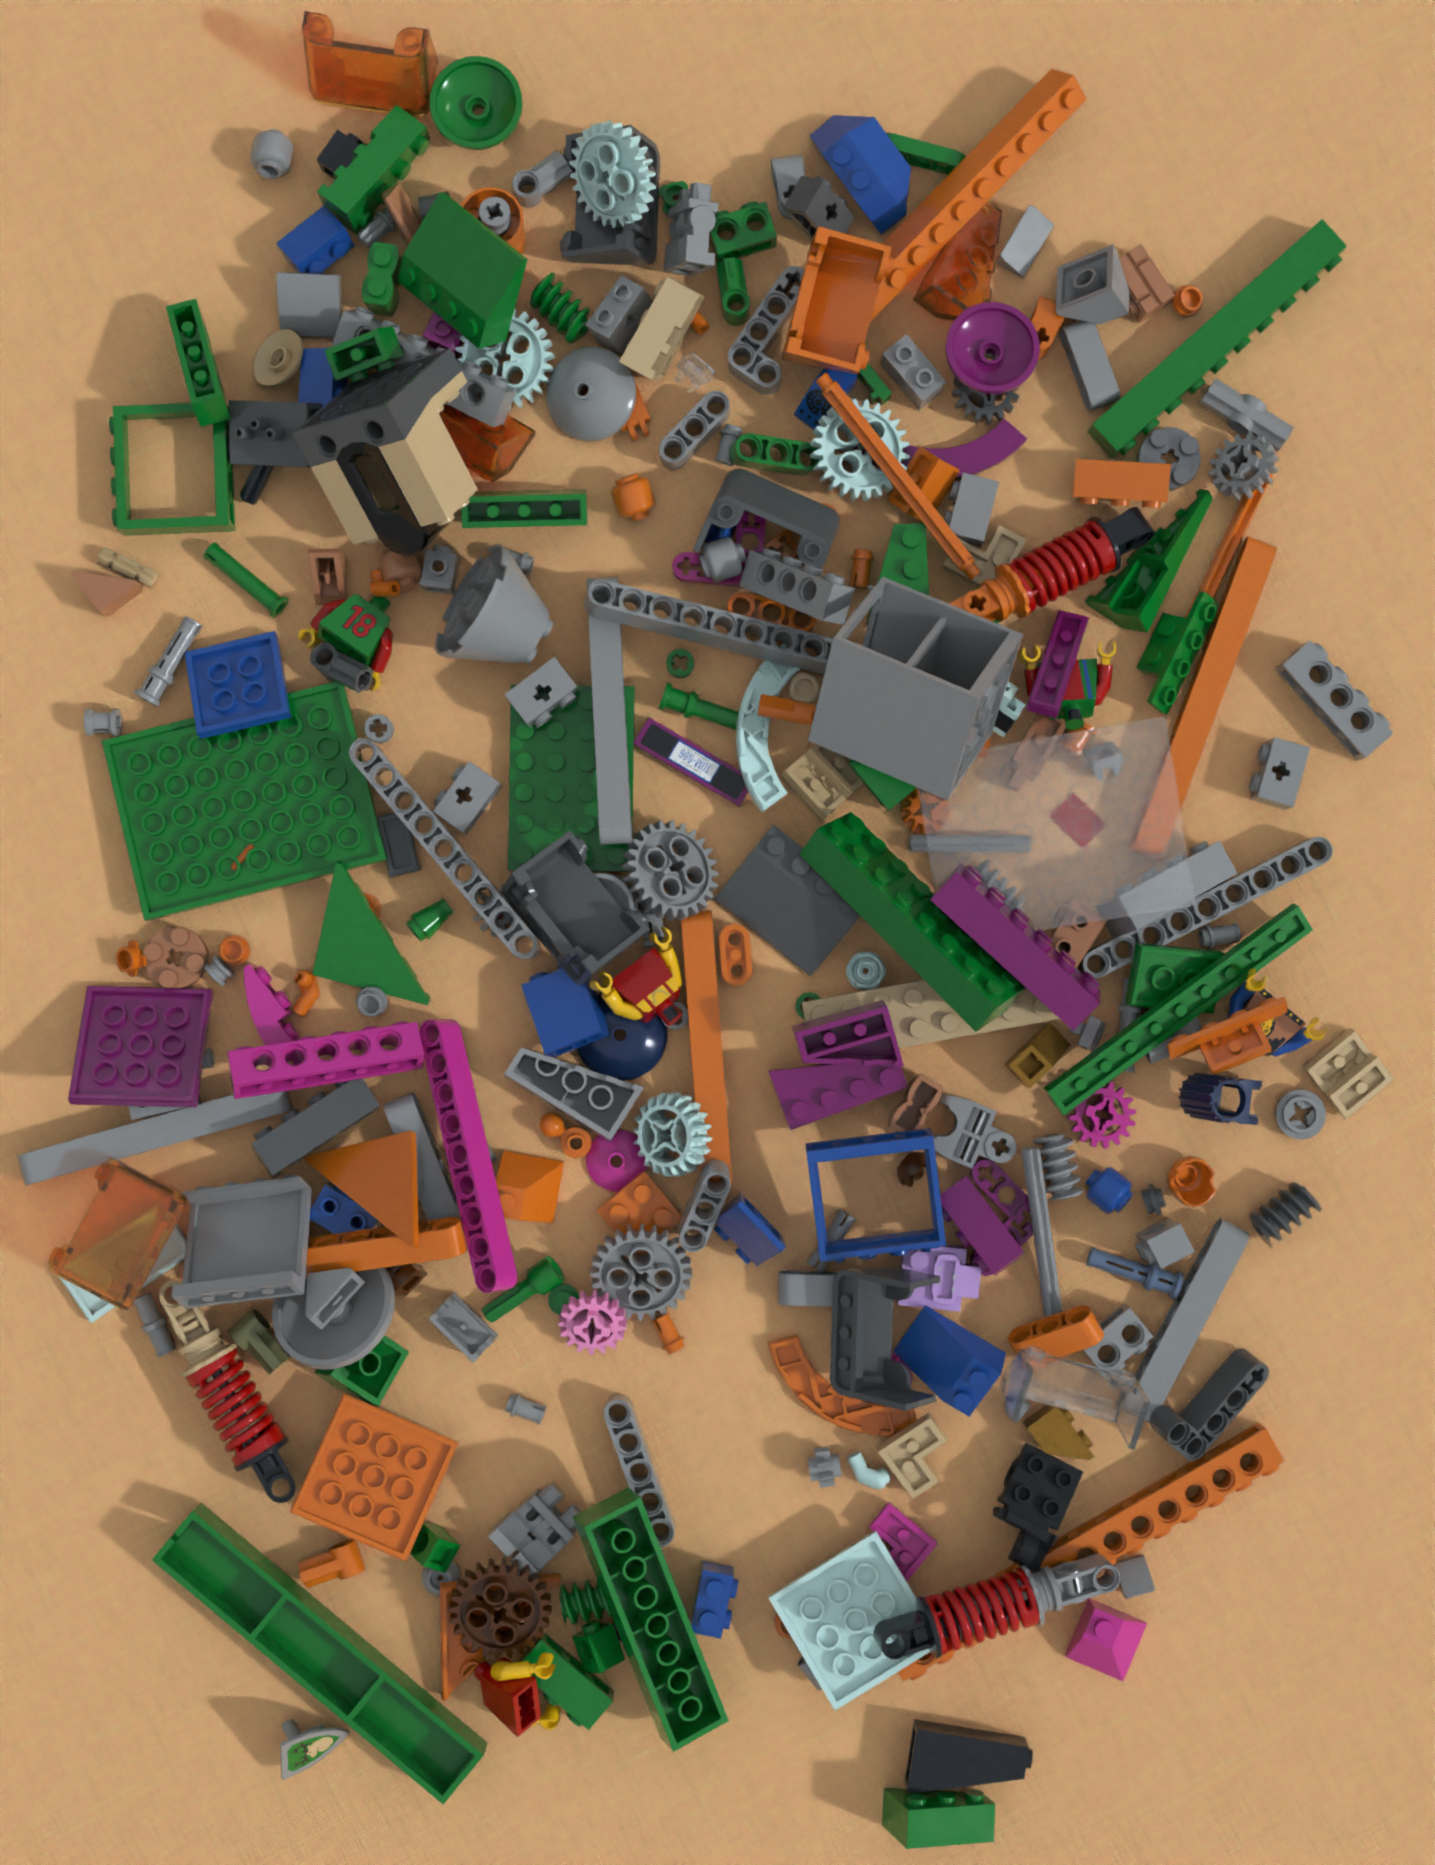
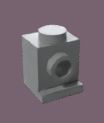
M434 545L433 550L426 549L422 578L419 584L424 591L454 595L459 557L457 554L452 553V548ZM437 562L444 563V569L440 572H436L433 569Z

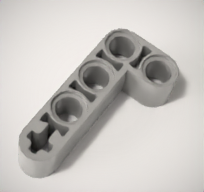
M798 266L787 267L780 274L728 352V369L730 373L763 395L775 393L780 386L781 369L774 360L765 354L792 316L803 274V269ZM794 281H798L799 286L794 285L789 291V297H787L788 283L792 284ZM778 304L784 308V312L774 315L769 312L768 308L771 305ZM755 330H763L767 337L763 340H755L751 337V333ZM738 355H745L750 361L744 366H739L733 359ZM763 372H770L775 376V380L770 383H764L759 379V375Z

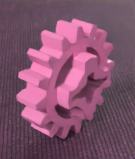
M594 1289L591 1296H587L584 1291H580L579 1299L570 1296L568 1305H562L558 1326H561V1337L567 1336L566 1344L570 1346L576 1343L577 1352H581L583 1348H588L589 1355H593L594 1349H599L604 1354L607 1345L613 1349L616 1348L617 1340H623L624 1330H626L627 1325L625 1308H619V1300L609 1301V1293L607 1292L602 1297L597 1296V1290ZM591 1318H594V1326H592Z

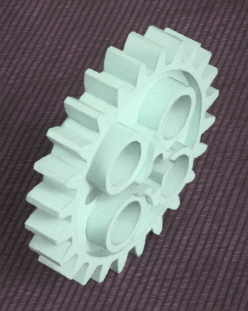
M606 121L591 125V128L582 131V137L576 138L579 147L572 148L571 151L577 158L569 161V164L576 171L570 174V177L577 180V184L572 189L581 193L577 200L578 203L585 201L587 204L585 213L594 211L593 221L602 220L604 227L612 225V228L624 227V224L641 220V214L649 211L646 203L653 202L654 200L648 191L656 189V186L650 182V177H654L656 173L648 169L653 159H646L644 156L648 147L640 148V135L631 137L632 128L623 129L621 122L613 124L612 121Z
M514 309L509 328L512 336L508 341V345L506 340L505 342L498 343L493 348L484 347L478 349L461 335L460 339L465 343L464 347H456L455 351L462 355V358L457 360L463 363L464 361H470L481 368L486 365H492V374L501 376L502 373V377L509 381L508 385L517 389L513 402L521 409L523 408V398L526 397L533 403L534 399L531 393L536 391L539 394H543L539 384L541 382L550 383V380L544 374L545 372L554 371V368L547 361L554 359L555 355L552 352L546 351L553 344L550 340H542L547 335V332L544 328L536 330L539 322L533 319L528 323L529 315L526 312H523L517 318V311ZM520 341H529V348L526 352L522 354L516 353V345ZM507 354L510 357V361H504L502 365L498 360L499 358H504ZM515 371H522L523 378L521 382L510 384L511 374ZM477 384L475 393L477 397L481 396L482 399L483 390Z
M856 398L852 399L851 401L902 467L907 470V467L901 462L907 461L910 455L902 452V450L906 449L910 444L900 439L906 433V430L897 431L895 428L900 420L890 421L888 419L891 410H887L884 414L880 413V403H877L871 409L869 408L868 399H865L860 407ZM831 407L826 412L827 416L823 415L818 420L821 426H816L812 431L818 438H814L809 444L817 448V450L810 454V458L819 459V463L813 469L823 470L824 472L819 480L821 482L827 479L831 481L828 488L829 491L833 490L836 486L839 487V497L841 498L847 492H850L851 501H855L860 493L864 502L871 498V493L876 499L883 495L882 490L888 493L893 489L892 483L882 470H878L872 465V457L867 451L862 455L861 450H865V448L834 408ZM837 430L845 432L848 442L840 440ZM834 450H835V451H840V452L845 451V453H844V454H840V455H836V454L834 453ZM842 461L850 463L853 473L843 469Z

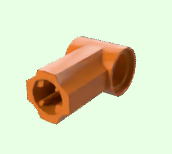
M353 1539L342 1541L330 1547L328 1551L298 1562L299 1575L306 1588L338 1577L340 1580L347 1579L366 1569L357 1541Z

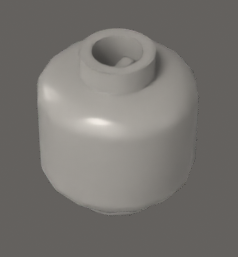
M270 129L258 133L254 138L251 152V164L258 174L268 179H277L287 174L290 170L293 155L292 142L279 130Z
M723 537L704 544L702 553L698 555L705 577H711L714 582H721L740 575L742 572L741 563L746 561L741 543L735 545L730 537Z

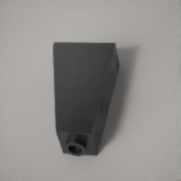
M914 1719L904 1780L906 1790L909 1793H918L1024 1779L1026 1768L1030 1769L1032 1765L1033 1751L1029 1749L1025 1737Z

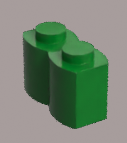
M374 242L368 252L367 265L369 273L363 281L362 298L368 310L374 314L392 317L399 302L397 286L400 283L397 282L402 256L396 245Z

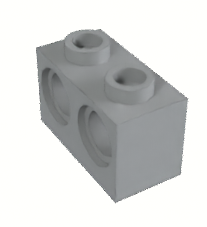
M1123 1304L1099 1324L1104 1332L1103 1339L1095 1346L1083 1351L1106 1377L1109 1374L1115 1375L1126 1366L1125 1360L1131 1355H1139L1150 1346L1149 1341L1154 1336L1131 1308ZM1128 1325H1134L1136 1328L1134 1337L1124 1340L1122 1338L1123 1329ZM1111 1345L1112 1354L1110 1357L1104 1360L1099 1359L1098 1350L1100 1347Z

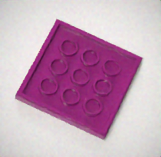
M87 986L68 1096L69 1103L76 1105L197 1108L213 997L212 990Z

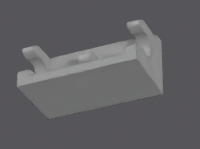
M455 1292L429 1318L473 1363L498 1336Z

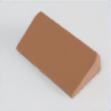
M396 183L381 192L380 197L408 246L422 222L402 185Z

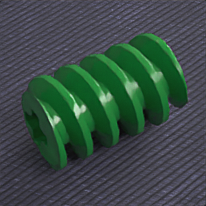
M550 273L532 291L530 305L533 309H539L541 317H548V323L551 326L557 325V332L561 335L566 334L565 339L568 343H574L589 331L585 324L588 322L587 316L590 308L586 307L579 311L578 308L582 300L579 298L571 303L569 300L573 292L568 290L562 294L561 290L564 283L560 281L553 286L552 282L555 274Z
M585 1580L584 1590H580L577 1583L574 1582L571 1593H568L564 1585L560 1586V1606L565 1624L567 1616L572 1624H577L579 1614H581L585 1622H589L592 1611L598 1620L602 1619L604 1609L612 1617L598 1580L595 1588L592 1587L589 1580Z

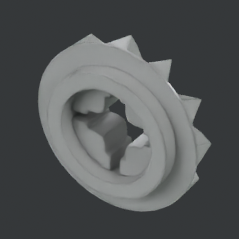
M1301 1089L1287 1092L1278 1101V1106L1274 1113L1278 1123L1277 1126L1287 1136L1295 1139L1313 1137L1322 1129L1326 1119V1111L1321 1099L1316 1094ZM1294 1104L1300 1109L1311 1108L1303 1115L1305 1124L1298 1119L1289 1120L1296 1113Z

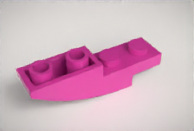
M248 964L244 967L246 997L251 1016L264 1044L267 1045L273 1041H297L300 1037L298 1031L291 1023L285 1024L283 1022L292 1014L288 1008L291 1002L281 990L277 992L269 983L272 981V978L263 966L257 967L255 964ZM291 1060L294 1065L302 1063L299 1060Z

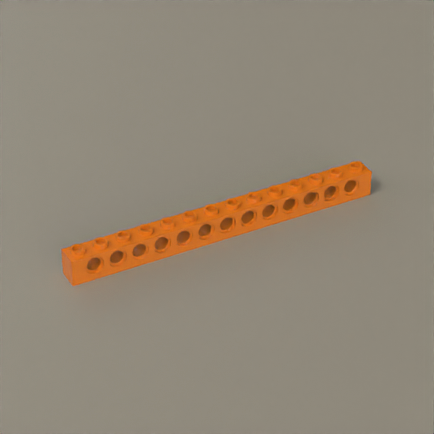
M1258 1422L1204 1453L1199 1459L1192 1460L1057 1538L1054 1546L1048 1550L1040 1568L1045 1566L1051 1568L1056 1563L1079 1560L1077 1559V1553L1084 1547L1091 1549L1090 1555L1101 1554L1114 1565L1118 1557L1125 1553L1130 1555L1138 1552L1143 1548L1144 1542L1153 1537L1155 1539L1164 1537L1171 1531L1170 1527L1177 1523H1187L1197 1517V1512L1207 1506L1212 1508L1221 1504L1225 1500L1224 1496L1234 1490L1240 1492L1251 1486L1253 1479L1260 1475L1268 1476L1279 1469L1278 1465L1285 1462L1267 1429ZM1246 1453H1252V1462L1248 1466L1241 1467V1457ZM1218 1469H1225V1478L1220 1482H1213L1214 1472ZM1194 1484L1198 1485L1199 1491L1197 1495L1187 1498L1185 1495L1187 1488ZM1165 1500L1172 1501V1507L1167 1513L1158 1512L1161 1502ZM1144 1516L1145 1523L1141 1528H1131V1522L1135 1517ZM1109 1532L1118 1533V1539L1113 1544L1104 1543V1537ZM1014 1563L993 1576L999 1577L1004 1572H1012L1020 1565ZM974 1640L971 1646L966 1647L961 1641V1648L965 1647V1649H968L978 1643ZM949 1651L937 1659L929 1652L898 1671L903 1682L909 1678L911 1680L918 1679L927 1672L926 1668L935 1663L943 1664L949 1661L956 1651Z

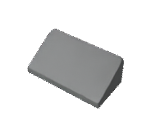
M1029 205L1002 250L997 264L1024 278L1054 224L1037 208Z

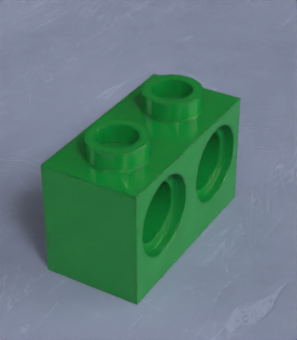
M753 201L741 206L740 210L731 213L720 211L715 214L716 222L714 228L709 232V239L717 262L730 257L739 259L776 247L777 235L766 202L758 204V202ZM758 221L764 227L759 231H753L747 225L750 222ZM728 230L734 234V237L730 240H723L718 234Z

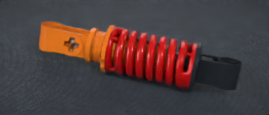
M1132 507L1106 523L1093 516L1087 519L1083 526H1077L1072 531L1053 538L1051 542L1043 543L1041 547H1036L1031 552L1014 558L1011 563H1003L996 566V578L981 582L978 589L948 604L992 622L995 620L1001 622L1012 613L1022 619L1034 612L1037 606L1044 607L1047 602H1054L1058 596L1063 597L1067 595L1068 591H1075L1078 586H1085L1088 581L1096 580L1099 575H1106L1119 570L1121 555L1145 545L1153 538L1155 531L1138 507Z

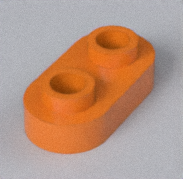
M730 924L724 927L719 935L721 972L727 983L733 986H740L747 983L752 976L750 935L742 925ZM731 934H738L741 940L738 945L733 946L729 943L728 938ZM735 964L743 968V973L738 977L733 976L731 973V967Z

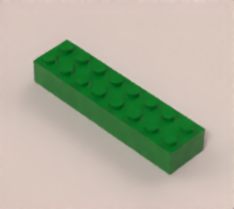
M852 812L817 828L799 853L975 1032L1006 1012L1026 989L1023 984L930 900L933 893L930 891L929 886L920 881L908 869L906 863L898 859L886 847V844L877 838L865 826L864 822Z
M627 1487L572 1516L660 1738L675 1752L729 1721L641 1497Z

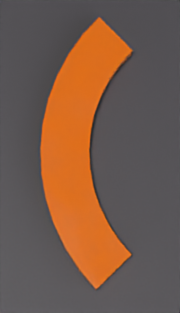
M798 1334L768 1342L772 1358L788 1386L807 1407L825 1420L856 1433L861 1432L885 1437L895 1435L917 1420L914 1409L903 1411L838 1394L832 1385L813 1367L801 1346Z

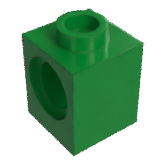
M424 1521L410 1554L422 1566L446 1573L461 1545L443 1527Z
M593 1620L582 1625V1631L572 1636L584 1672L602 1673L625 1660L613 1623H600L599 1620Z

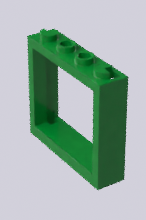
M191 403L113 406V416L109 417L110 433L114 435V447L110 448V460L112 465L115 466V477L111 479V490L113 496H116V508L112 510V521L118 531L125 536L235 531L233 464H230V455L227 449L229 441V423L227 420L213 424L216 516L131 520L127 420L196 417Z

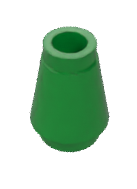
M442 898L438 902L410 915L411 919L406 924L417 939L422 942L426 938L430 939L454 912Z

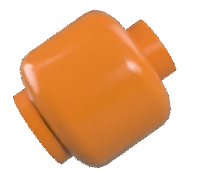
M638 473L616 480V486L611 490V496L619 516H631L632 522L650 516L648 510L655 505L656 499L649 480L646 477H639Z

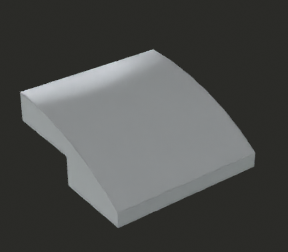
M276 272L280 330L289 329L299 336L334 338L343 313V306H341V275Z

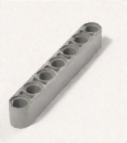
M1222 1218L1214 1224L1181 1287L1178 1297L1170 1307L1122 1399L1121 1409L1150 1423L1152 1413L1163 1405L1248 1243L1250 1234L1247 1231Z

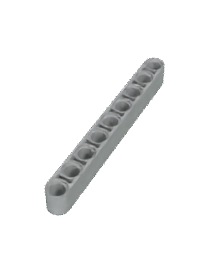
M618 576L587 578V591L590 584L597 580L618 583ZM593 595L595 601L599 603L607 602L604 596ZM588 613L600 844L632 843L621 624L597 618Z
M597 580L590 584L584 601L586 611L597 618L769 660L822 675L825 673L832 645L825 641L826 636L607 580ZM593 595H602L607 599V602L599 603L595 601ZM631 602L637 606V610L630 611L624 607L623 603ZM662 610L668 617L659 618L655 615L654 611ZM684 618H693L698 625L690 626L685 622ZM714 626H724L728 633L721 634ZM745 633L754 634L758 641L748 640ZM775 641H783L788 649L779 648ZM805 648L813 649L817 656L812 657L808 655Z
M365 738L354 741L349 749V757L460 892L513 955L523 960L535 958L541 949L540 940L377 745ZM371 747L373 750L371 759L367 762H361L359 759L361 750ZM384 771H391L393 775L392 781L386 786H381L379 784V776ZM403 795H411L412 805L408 809L401 810L398 804L399 799ZM424 818H430L433 824L432 829L427 833H420L418 830L419 822ZM443 842H451L452 853L447 857H440L438 854L439 846ZM469 865L472 868V877L462 882L458 878V871L461 867ZM484 889H489L493 895L492 901L488 905L482 906L478 902V894ZM504 913H510L513 918L512 925L506 930H501L497 923L498 918ZM523 937H530L533 941L532 950L527 954H521L517 947L519 940Z
M1324 837L1310 838L1214 886L1140 929L1111 938L1088 950L1078 965L1079 971L1082 974L1088 972L1094 978H1099L1133 961L1136 943L1147 944L1143 940V932L1147 927L1152 928L1156 933V940L1152 944L1166 945L1325 864L1330 860L1333 853L1331 843ZM1313 843L1318 845L1321 851L1320 857L1317 860L1313 859L1309 854V847ZM1285 857L1289 858L1293 863V870L1290 874L1285 873L1281 867V862ZM1257 871L1263 873L1266 878V883L1262 888L1257 887L1253 880ZM1230 885L1238 890V898L1235 902L1229 901L1226 897V889ZM1202 899L1207 900L1211 905V911L1207 916L1201 915L1198 910V904ZM1175 913L1181 915L1184 921L1180 930L1173 929L1170 923V919ZM1120 941L1126 943L1129 948L1128 955L1123 959L1119 958L1115 953V946ZM1092 955L1097 956L1101 961V968L1096 973L1091 972L1087 967V961Z
M287 1091L234 1099L233 1094L198 1104L197 1108L187 1107L17 1155L26 1186L292 1111Z

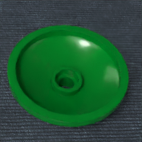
M482 56L464 57L445 67L433 83L429 100L430 112L438 131L454 145L469 150L488 149L505 141L516 129L523 108L521 90L511 71L500 62ZM482 108L484 111L481 115H475L473 113L474 110Z

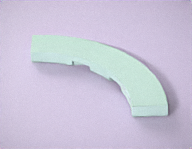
M785 643L779 646L781 649H788ZM765 660L752 677L743 695L736 723V750L740 771L750 796L761 813L783 798L787 791L781 784L769 756L767 739L770 718L757 716L760 696L764 694L777 697L791 677L801 670L769 660Z

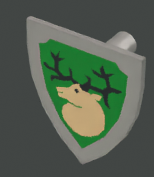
M292 1719L285 1721L282 1724V1728L288 1740L280 1743L282 1780L298 1774L323 1759L350 1733L349 1730L323 1728L320 1723L299 1733Z

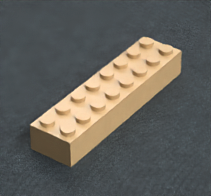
M925 980L801 1002L804 1022H808L883 1000L888 1007L899 1048L1060 1019L1026 988L1006 1012L975 1032Z

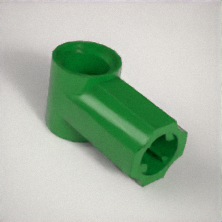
M735 257L724 258L716 263L722 315L728 324L739 326L748 320L750 313V299L747 293L742 259ZM733 303H739L743 306L739 311H732L728 307Z

